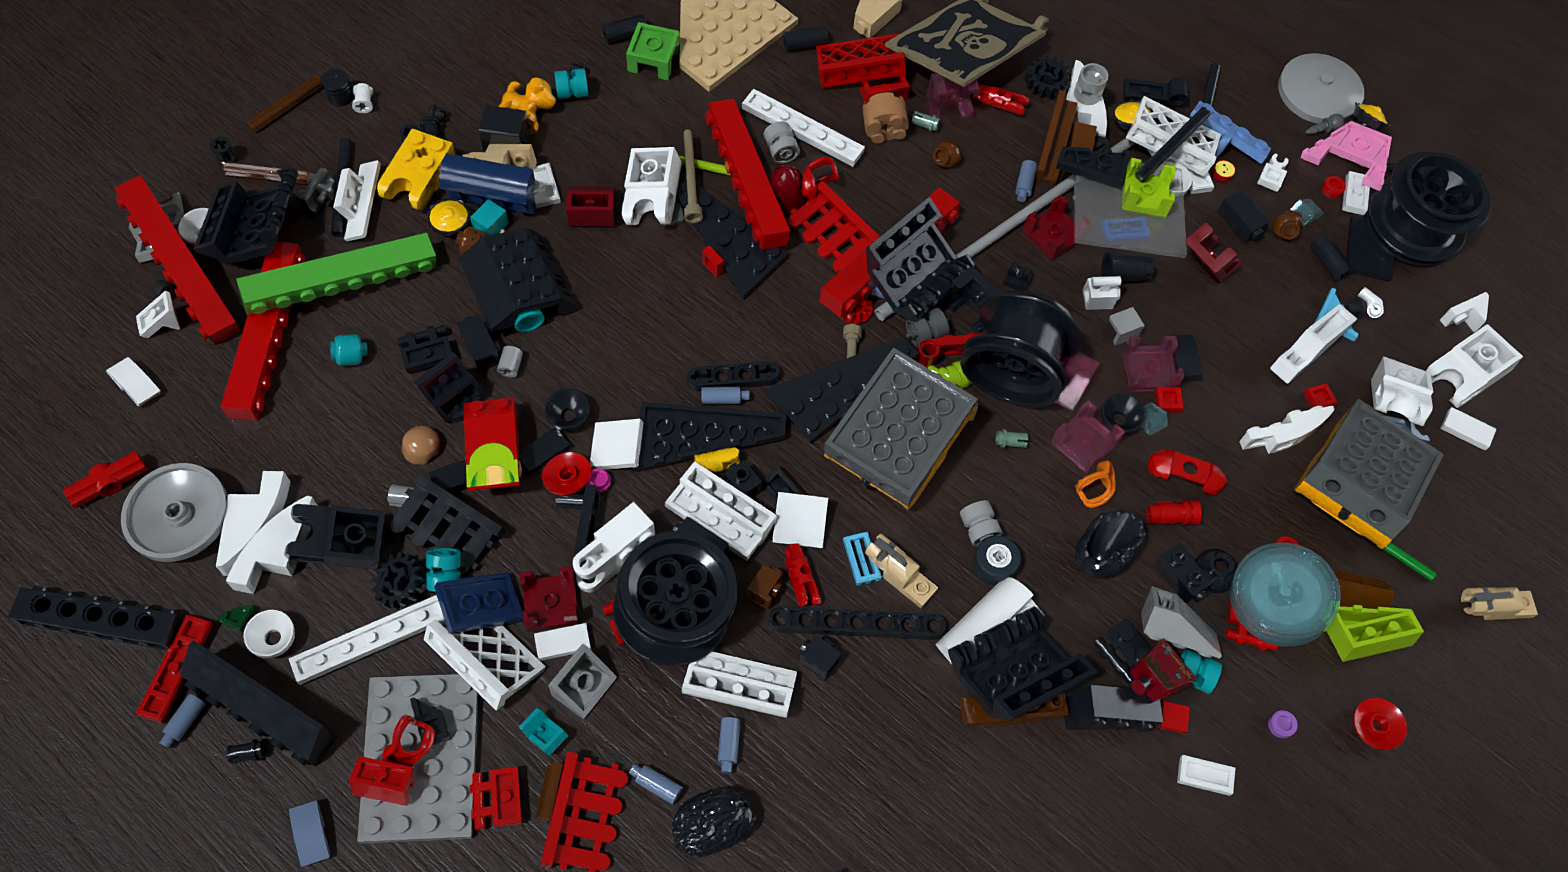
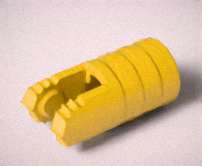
M734 447L694 455V460L714 474L725 471L734 463L739 464L740 451Z

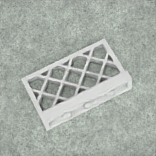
M1144 96L1126 138L1157 152L1175 134L1172 128L1177 127L1179 130L1190 118ZM1145 106L1151 108L1154 112L1149 113ZM1165 116L1171 118L1173 122H1168ZM1153 118H1158L1161 124H1156ZM1201 125L1168 159L1205 176L1216 160L1217 156H1215L1221 134ZM1204 135L1213 139V141L1207 142ZM1192 137H1197L1200 143L1195 144Z
M444 618L439 622L435 619L427 624L424 641L496 711L505 704L506 699L544 672L546 668L502 625L488 627L497 632V637L483 636V628L479 629V636L464 634V631L460 632V634H449L444 628L446 627ZM463 641L478 642V651L467 650L463 646ZM482 643L497 644V653L482 652ZM501 645L512 646L515 649V655L501 653ZM481 659L496 660V669L486 668L481 663ZM500 660L515 662V670L500 669ZM519 662L530 663L535 669L531 672L519 671ZM500 676L515 677V683L507 689L500 682Z

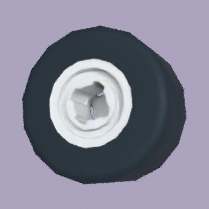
M990 536L978 545L973 557V569L983 582L997 585L1008 577L1013 578L1021 562L1020 551L1017 545L1009 538Z

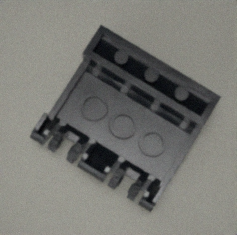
M292 167L277 170L281 177L279 186L247 194L238 181L217 186L193 249L195 252L230 264L271 254L292 196L298 171Z
M930 197L923 200L866 247L868 275L892 310L912 322H916L928 311L927 304L934 306L953 289L950 287L952 281L970 266L976 269L974 262L968 254L959 258L956 257L935 226L934 222L942 215Z
M529 228L482 237L459 257L460 264L491 332L513 327L515 315L559 305L558 315L573 312L577 308L570 291L565 289V286H567L566 282L563 280V276L553 256L548 254L549 248L543 235Z
M1034 606L1015 616L1021 635H1019L1015 623L1011 619H1007L1003 623L987 629L982 634L974 636L979 657H977L971 642L967 640L948 650L958 680L991 718L1012 721L1097 675L1098 671L1081 653L1069 658L1043 631L1046 617Z

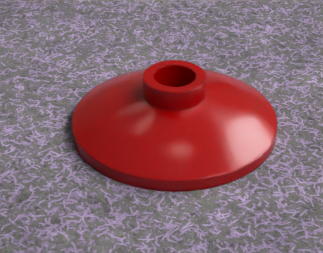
M574 452L562 453L552 458L546 464L542 472V481L546 489L553 494L571 495L580 491L589 482L592 473L591 465L587 458L581 454Z
M1370 698L1361 702L1355 709L1353 715L1354 728L1360 739L1368 746L1378 750H1391L1404 741L1407 733L1406 721L1402 712L1393 703L1381 698ZM1373 722L1379 726V730L1374 727Z

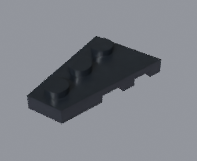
M1062 147L1056 169L1121 188L1131 150L1113 153L1112 149H1103L1102 152L1091 151L1089 148Z

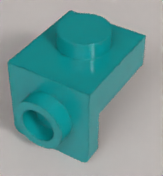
M536 708L519 726L526 737L548 756L568 737L566 732L551 721L539 708Z

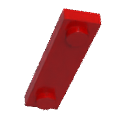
M186 614L135 713L136 715L158 723H165L186 681L180 676V671L188 646L192 640L202 646L204 645L213 627L210 621Z

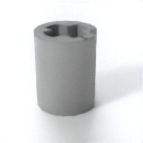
M505 346L502 350L497 372L501 373L504 377H516L523 352L517 347Z
M392 484L388 492L389 505L401 507L408 498V495L405 494L407 489L413 490L415 487Z

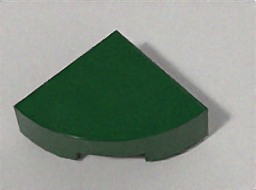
M242 605L224 612L217 621L219 624L243 633L256 609L252 606Z

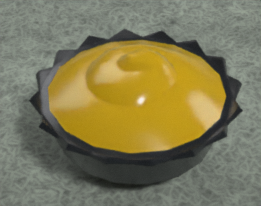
M1131 99L1130 101H1123L1122 103H1117L1116 107L1112 108L1113 112L1111 114L1119 127L1130 130L1140 105V100L1134 101ZM1145 106L1149 113L1154 112L1151 108Z
M1355 102L1356 107L1353 115L1358 118L1356 123L1377 131L1391 126V123H1388L1379 106L1357 104Z
M444 198L442 201H436L435 205H431L430 210L426 213V221L429 223V227L445 236H454L459 231H463L471 220V211L468 210V205L464 204L462 200H456L455 198Z

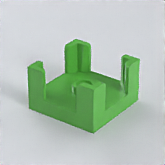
M638 22L626 53L627 71L638 73L639 62L657 66L658 78L669 80L671 75V59L673 54L678 55L680 50L679 31Z

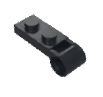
M1175 77L1167 84L1125 79L1123 83V101H1130L1131 99L1141 101L1145 96L1161 105L1182 106L1189 100L1188 80L1184 77Z

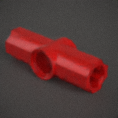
M134 451L111 464L105 462L95 465L90 469L88 476L63 488V492L70 504L77 508L100 495L111 496L117 493L122 488L123 483L148 470L137 451Z

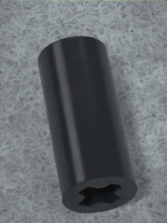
M641 14L602 24L606 43L633 37L638 22L647 24L644 15Z
M819 26L783 32L785 50L791 51L828 44L826 27Z
M1328 234L1318 237L1311 243L1310 247L1336 282L1352 274L1354 268Z

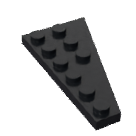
M687 179L678 185L676 201L681 204L683 211L688 204ZM696 183L697 204L702 208L703 219L698 223H693V226L703 237L706 246L710 245L724 260V270L744 300L788 258L789 252L782 247L761 250L758 241L755 242L753 238L751 224H748L745 219Z
M904 337L766 389L764 394L781 413H786V418L812 444L843 419L893 347L913 360L919 357V352Z
M641 402L639 419L643 421V431L638 467H633L635 472L694 459V455L733 447L742 449L784 440L786 413Z

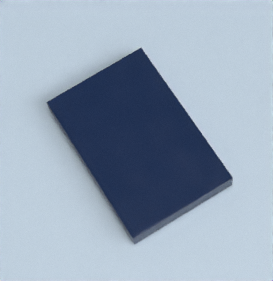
M509 572L437 582L434 586L449 634L523 621L522 608Z

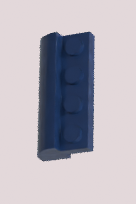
M445 154L440 168L439 184L440 189L446 190L448 199L455 198L456 200L483 205L489 199L503 209L534 214L536 203L533 191L536 187L533 169Z

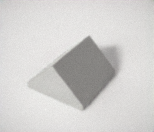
M582 643L548 687L555 699L584 719L617 676Z

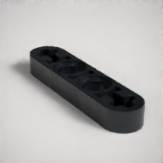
M769 361L695 367L687 373V384L694 391H702L701 387L748 388L771 386L779 380L780 369L776 363ZM767 370H770L772 377H767ZM748 371L752 377L748 380H743L739 377V373ZM756 371H758L759 378H756ZM718 373H725L728 379L724 382H719L715 379V376ZM708 374H711V382H708ZM695 376H700L701 382L697 383Z

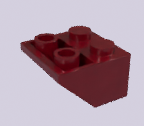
M570 186L567 191L566 204L568 225L614 226L615 186Z

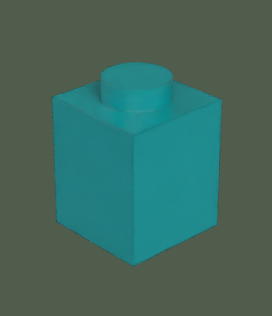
M489 199L470 217L473 228L484 231L489 236L499 234L501 229L503 230L509 224L506 210Z

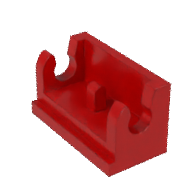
M904 75L899 76V79L895 82L870 87L867 81H863V86L860 87L865 105L873 95L885 92L894 93V97L900 98V95L907 101L910 88Z
M359 756L348 782L355 796L407 806L410 800L409 787H414L415 782L414 769L411 766Z

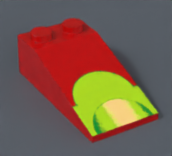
M514 398L464 403L467 490L474 491L519 485L518 417Z

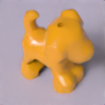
M535 77L527 84L526 94L520 95L515 91L521 85L513 81L507 87V92L504 93L502 102L498 107L526 110L530 135L535 134L538 130L536 110L551 109L555 105L556 99L552 94L551 86L545 80Z

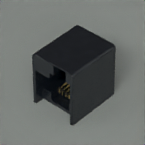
M486 105L479 127L483 152H486L489 144H528L530 129L526 110Z

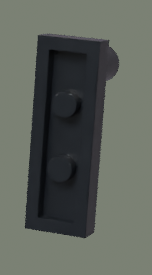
M586 484L584 493L556 495L557 507L582 508L574 556L594 541L601 501V493L596 485ZM587 560L582 561L580 564H585Z

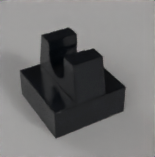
M1015 262L1011 263L1002 285L1015 290L1025 291L1033 270L1028 267H1022Z

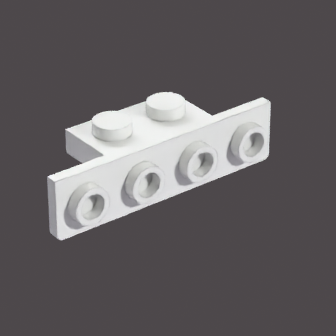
M378 160L361 164L358 176L350 168L341 171L333 208L348 220L344 240L347 242L366 236L381 166Z

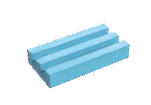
M868 532L843 537V543L857 586L865 582L866 584L871 583L874 580L880 581L882 578L879 567L871 560L870 564L874 574H869L860 545V539H863L866 549L871 544ZM851 541L854 542L856 552L860 561V565L864 574L863 577H861L855 555L851 546Z

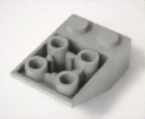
M1152 586L1141 612L1143 632L1151 639L1160 641L1164 638L1178 648L1196 650L1204 657L1211 658L1214 656L1221 658L1222 654L1217 634L1177 594Z

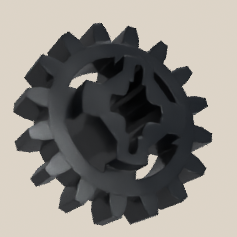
M1046 55L1045 59L1039 56L1037 61L1031 60L1030 65L1027 66L1025 72V80L1028 81L1027 87H1033V93L1039 91V96L1047 94V97L1050 98L1051 94H1054L1057 97L1059 90L1066 91L1069 88L1072 73L1069 72L1070 67H1064V61L1057 62V57L1051 60L1048 55Z
M398 552L397 556L390 554L389 561L382 560L381 564L383 567L375 569L378 576L372 579L376 586L371 590L377 594L375 600L381 602V605L399 610L400 606L408 607V600L416 601L415 594L417 592H423L420 584L425 583L426 579L422 578L421 575L426 570L421 568L422 561L409 553Z

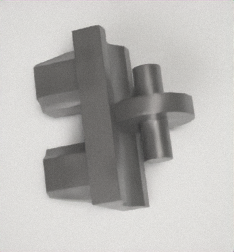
M320 168L316 174L311 173L307 178V188L299 190L295 195L296 200L301 205L306 206L312 214H317L326 200L335 199L336 193L333 189L336 186V181L328 175L326 168Z

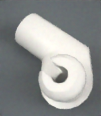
M1365 287L1358 296L1366 302L1369 316L1372 318L1380 317L1383 313V301Z

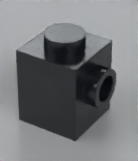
M745 460L739 464L734 463L725 470L724 481L748 497L753 498L761 492L762 481Z
M816 635L812 641L807 639L799 650L801 653L799 663L825 681L840 661L842 653L835 649V645L825 637L821 639Z

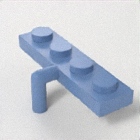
M1198 102L1189 116L1195 115L1202 107H1206L1211 112V115L1203 125L1221 134L1222 138L1218 143L1215 153L1216 159L1230 142L1262 164L1271 150L1265 141L1255 138L1247 129L1237 126L1229 117L1216 112L1210 104Z

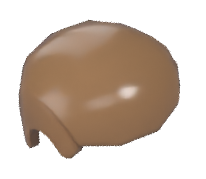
M415 426L408 430L402 439V454L412 464L425 465L433 456L438 455L441 439L438 433L429 426Z

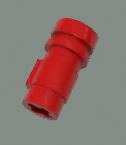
M1199 500L1180 501L1179 503L1166 501L1147 505L1146 516L1149 524L1181 523L1182 525H1188L1189 523L1192 525L1201 523L1202 510Z

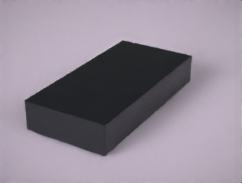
M553 428L519 451V460L521 465L531 475L546 465L552 458L566 452L571 447L560 431Z

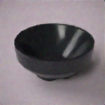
M575 389L558 390L547 399L545 404L547 420L554 428L561 431H573L580 428L588 420L590 406L586 396ZM565 411H573L576 414L575 418L571 421H565L561 416Z
M1115 393L1104 401L1101 408V419L1104 425L1112 432L1122 435L1131 434L1137 431L1143 424L1145 409L1136 397L1127 393ZM1115 414L1122 415L1126 419V423L1122 425L1117 424L1113 420V416Z
M1212 548L1203 551L1195 559V562L1213 583L1207 591L1225 593L1236 585L1240 570L1237 561L1230 553ZM1214 561H1223L1227 565V571L1219 572L1214 567Z

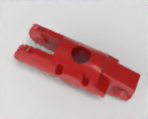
M977 84L973 94L974 99L989 106L1019 115L1024 114V106L1029 103V98L1024 95L994 86Z
M799 543L788 545L785 549V563L799 606L807 604L806 591L812 605L821 604V598L806 556H804Z

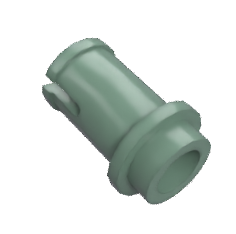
M915 111L912 125L927 128L930 132L933 130L937 131L941 119L937 118V115L930 116Z
M1006 429L996 433V445H1000L1001 448L1005 446L1026 448L1027 442L1023 441L1028 440L1027 433L1007 432Z

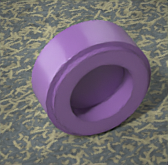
M1284 710L1274 713L1268 721L1271 733L1278 738L1290 737L1296 732L1298 727L1296 718L1290 712Z

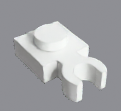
M1274 154L1269 163H1266L1257 184L1278 192L1287 173L1284 169L1288 164L1287 158H1285L1283 163H1279L1276 160L1278 154Z

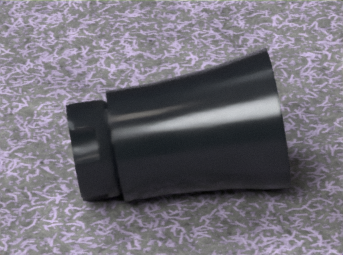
M1112 252L1104 254L1101 264L1102 277L1120 276L1121 282L1151 280L1155 270L1152 258L1121 255Z

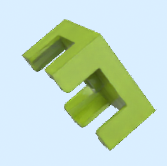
M1131 158L1123 180L1122 210L1166 218L1175 201V193L1172 192L1169 195V186L1175 176L1176 166L1165 164L1159 176L1151 175L1145 182H1140L1135 177V173L1139 170L1142 160Z

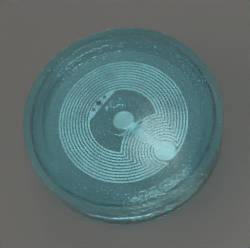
M1271 543L1251 551L1240 562L1231 582L1230 600L1236 617L1251 634L1274 645L1299 646L1314 641L1329 628L1340 607L1341 591L1334 571L1318 554L1297 544Z

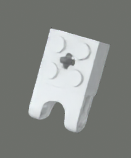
M674 147L631 149L622 207V217L626 225L639 224L642 215L652 210L660 224L671 223L682 165Z
M1487 324L1432 363L1426 372L1430 373L1432 383L1440 379L1453 383L1456 392L1449 401L1456 408H1459L1511 372L1523 356Z
M1383 356L1371 379L1374 409L1387 413L1389 410L1396 411L1406 416L1411 423L1424 426L1433 408L1431 399L1433 387L1430 373Z
M634 502L595 532V540L573 558V568L576 572L577 584L581 590L587 593L598 590L620 572L624 561L637 545L655 535L654 523ZM584 560H587L586 563L582 567H580V563ZM596 576L593 583H585L583 579H591Z

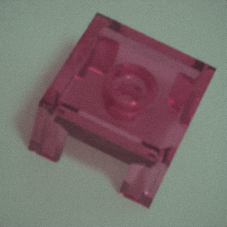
M938 73L931 74L925 101L928 114L930 116L937 115V118L941 119L938 108L958 105L963 119L972 118L974 109L970 95L971 93H974L975 96L979 94L980 89L977 79L963 87Z
M1165 336L1159 346H1138L1141 337H1130L1123 349L1130 392L1155 391L1157 387H1179L1184 379L1183 368H1179L1176 373L1173 354L1178 347L1177 337Z
M1089 400L1081 406L1077 415L1067 425L1063 423L1056 430L1051 440L1053 445L1086 474L1119 443L1125 433L1117 424L1114 425L1110 432L1093 417L1097 407Z

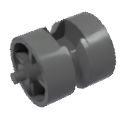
M939 308L927 311L923 314V318H919L916 322L907 319L906 337L910 338L913 345L918 348L923 340L949 335V319L945 317Z

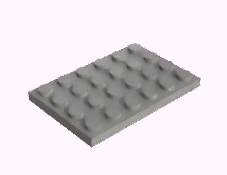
M459 674L370 678L364 757L382 761L381 753L385 747L392 744L394 729L401 716L407 714L416 721L410 698L413 697L443 711L451 739L432 745L431 749L412 766L415 782L414 787H409L410 800L407 806L361 797L357 839L359 844L473 839L474 820L471 819L473 793L470 794V785L473 784L472 774L476 773L479 693ZM408 724L402 734L400 744L407 751H415L422 743L418 727Z

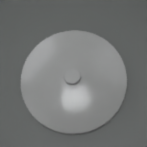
M1304 54L1292 59L1284 67L1278 81L1279 93L1285 105L1297 116L1317 124L1322 123L1324 118H1328L1332 114H1340L1347 121L1354 116L1355 102L1362 104L1364 99V87L1358 74L1345 62L1325 54Z
M176 463L158 468L143 477L129 492L121 512L123 534L136 551L149 559L161 562H174L192 557L207 548L222 531L228 498L227 492L223 484L212 472L199 465Z

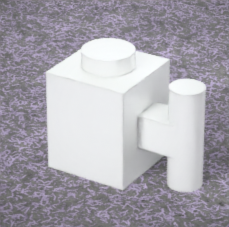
M1121 277L1088 278L1082 290L1086 310L1113 309L1116 301L1120 299L1119 286L1121 285Z

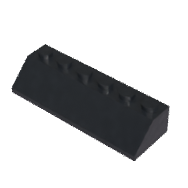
M192 640L190 642L180 671V676L187 681L184 684L185 687L197 695L200 691L208 695L205 700L218 709L221 705L228 708L229 710L226 714L240 723L242 719L249 722L248 729L258 736L262 737L264 733L270 736L272 739L269 743L282 752L285 748L294 752L291 757L298 763L305 766L309 762L316 767L336 741V738L323 725L196 641Z

